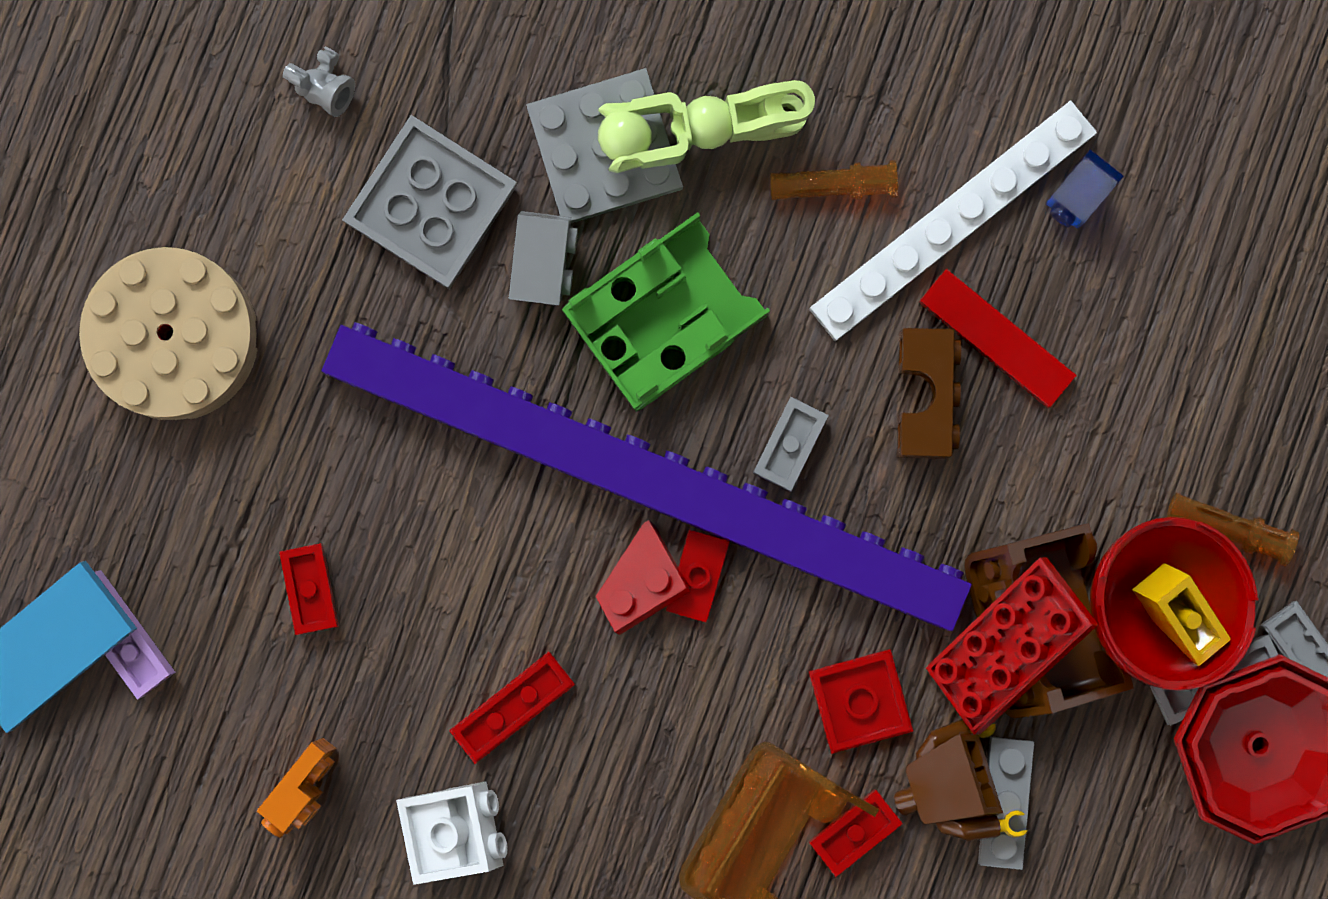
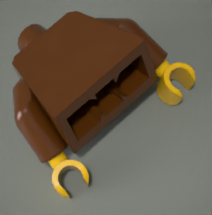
M963 719L931 731L916 752V760L906 767L910 787L895 792L894 799L899 812L906 816L918 811L924 825L936 824L941 833L967 841L999 837L1000 832H1005L1010 837L1024 835L1028 830L1014 832L1009 827V819L1012 816H1024L1023 812L1012 811L1004 819H998L995 816L1002 814L1003 810L979 737L986 738L991 736L996 729V724L990 725L982 734L971 735L972 732Z

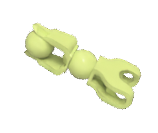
M794 80L768 84L743 93L727 95L725 101L714 96H702L694 99L687 106L685 102L680 101L678 95L672 92L637 98L627 103H606L598 109L606 117L598 130V142L602 151L610 159L614 160L608 169L614 173H621L637 167L643 169L678 164L685 158L687 150H690L692 144L702 149H714L724 145L729 139L730 142L743 140L765 141L797 134L813 111L815 96L806 83ZM789 93H795V94L801 96V98H802V100L804 101V103H802L801 99H799L797 96H795V95H788V94H789ZM783 107H788L793 111L786 112ZM669 113L673 120L670 130L676 136L677 145L648 151L652 132L648 122L641 115Z

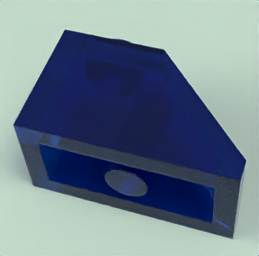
M1089 150L1073 167L1045 204L1052 209L1050 211L1051 216L1060 224L1068 228L1073 225L1079 229L1124 175L1092 150Z

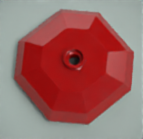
M1277 655L1228 673L1221 679L1198 688L1174 737V741L1199 818L1254 845L1327 818L1328 677L1283 655ZM1262 737L1264 741L1262 748L1254 751L1252 748L1253 741L1256 738Z

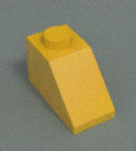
M1163 563L1132 589L1152 621L1197 666L1204 663L1231 640L1190 575Z

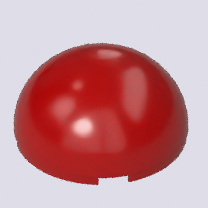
M1178 517L1158 518L1144 522L1120 536L1109 547L1096 569L1090 593L1091 615L1099 624L1095 628L1097 637L1108 656L1118 667L1147 685L1169 690H1191L1211 684L1224 677L1239 664L1249 649L1256 628H1254L1255 601H1258V593L1251 569L1242 553L1231 540L1217 529L1203 522ZM1163 563L1190 575L1231 638L1229 642L1200 666L1194 664L1152 621L1132 590Z

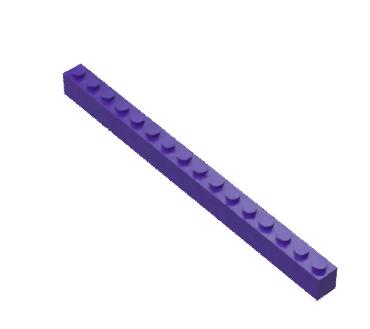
M354 322L352 329L344 325L339 327L321 372L329 377L946 631H953L972 585L962 580L964 572L941 563L938 570L922 564L925 556L901 547L898 554L883 548L886 540L865 531H862L860 538L844 531L847 524L826 515L822 516L821 521L805 515L807 508L787 499H784L781 505L767 500L768 492L759 487L744 483L743 488L740 489L726 483L729 476L720 471L705 467L703 473L687 467L690 460L681 455L666 450L664 457L648 451L651 444L628 434L625 441L609 435L611 427L590 418H588L586 425L570 419L572 411L549 402L547 409L531 403L533 395L510 386L508 393L492 387L494 379L471 370L468 377L453 371L456 364L445 358L432 354L429 361L414 355L417 348L406 342L393 338L390 345L375 339L378 332L362 324Z

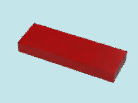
M549 651L450 729L449 732L474 764H476L572 688L575 683Z

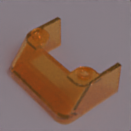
M762 742L750 751L685 860L679 874L680 887L694 899H778L767 889L810 816L822 823L831 822L839 816L847 802L854 804L873 816H876L879 809L770 742Z

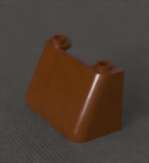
M1086 523L969 554L965 560V575L967 582L972 584L970 594L976 617L978 618L1040 557L1049 559L1091 614L1090 602L1081 568L1093 564L1097 552V543L1092 535L1090 524ZM1093 629L1005 713L1012 718L1052 714L1131 690L1134 687L1131 676L1118 667L1105 650H1102L1101 643L1095 629Z

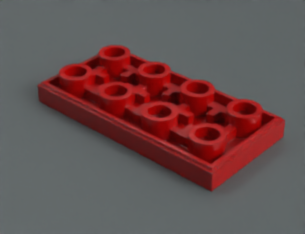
M1040 557L945 648L926 669L974 735L982 734L1099 624L1049 559Z

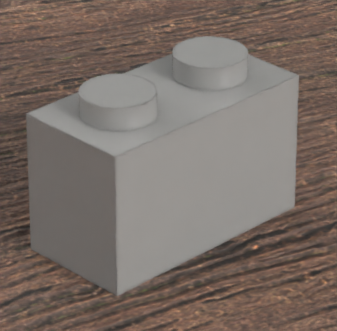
M521 211L518 214L509 299L560 305L563 295L570 296L573 270H566L567 253L575 254L578 235L577 228H570L572 217Z

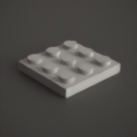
M646 68L526 104L560 216L572 217L571 223L683 190L676 164L643 169L637 167L621 173L609 171L608 169L614 160L610 159L602 151L598 142V130L602 121L606 118L598 111L601 106L606 103H627L633 99L654 95ZM660 113L641 115L648 122L652 132L648 151L669 147L670 144Z
M410 115L342 220L450 290L518 184L510 177Z

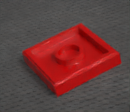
M891 649L808 671L831 754L913 732Z

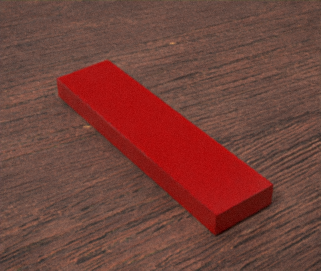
M945 269L918 302L946 326L954 329L957 335L1046 408H1050L1076 377L1075 373L948 269Z

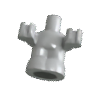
M326 46L324 51L320 50L317 54V60L320 62L317 69L305 71L289 63L283 71V78L294 85L298 95L303 96L309 103L318 104L333 117H338L345 112L353 98L355 81L346 75L336 76L332 74L334 66L339 60L337 52Z

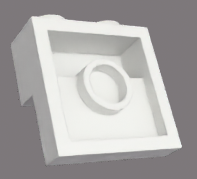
M487 782L464 785L396 800L413 885L489 872L504 866L502 858H505L507 855V842L501 832L497 833L494 816L497 815L499 810V802L495 792L488 790Z

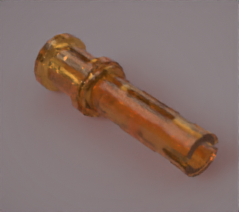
M889 160L887 165L862 166L860 162H856L853 165H849V169L770 173L772 200L828 195H851V198H855V200H862L864 195L889 194L891 198L898 197L896 160Z
M1177 492L1173 496L1166 517L1186 518L1208 524L1224 534L1229 540L1241 544L1244 552L1248 554L1254 552L1261 553L1277 559L1278 564L1284 567L1290 563L1299 540V532L1292 529L1290 532L1283 531L1265 524V519L1260 517H1253L1251 520L1190 499Z

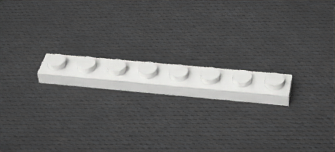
M1070 100L812 305L809 310L836 342L1095 136L1096 130Z

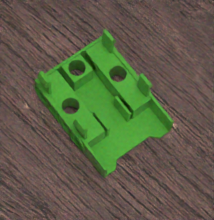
M698 212L661 239H653L639 249L638 253L591 287L585 288L568 300L569 303L562 308L563 313L635 412L649 405L730 346L735 339L762 321L770 313L769 308L764 309L757 298L741 296L707 249L710 234L700 222V214ZM622 281L631 283L636 290L634 297L626 302L616 300L611 293L615 284ZM616 339L625 344L626 353L621 359L612 361L603 356L602 348L607 341ZM677 349L683 353L685 363L677 370L667 369L661 362L662 354L666 350Z

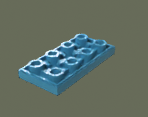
M86 561L77 564L0 628V726L6 733L17 728L137 629Z

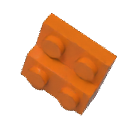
M324 738L311 742L257 810L264 817L261 824L279 838H282L284 834H288L293 827L299 830L303 825L306 826L321 808V805L316 800L323 792L313 784L316 781L319 782L334 765L335 761L330 756L337 749Z

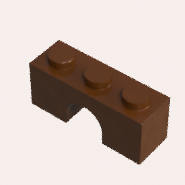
M903 328L899 332L898 374L916 375L923 378L930 387L931 402L923 412L901 413L898 415L897 458L948 459L952 457V449H959L960 427L959 424H953V407L960 406L961 387L960 382H953L954 365H960L961 340H954V329Z

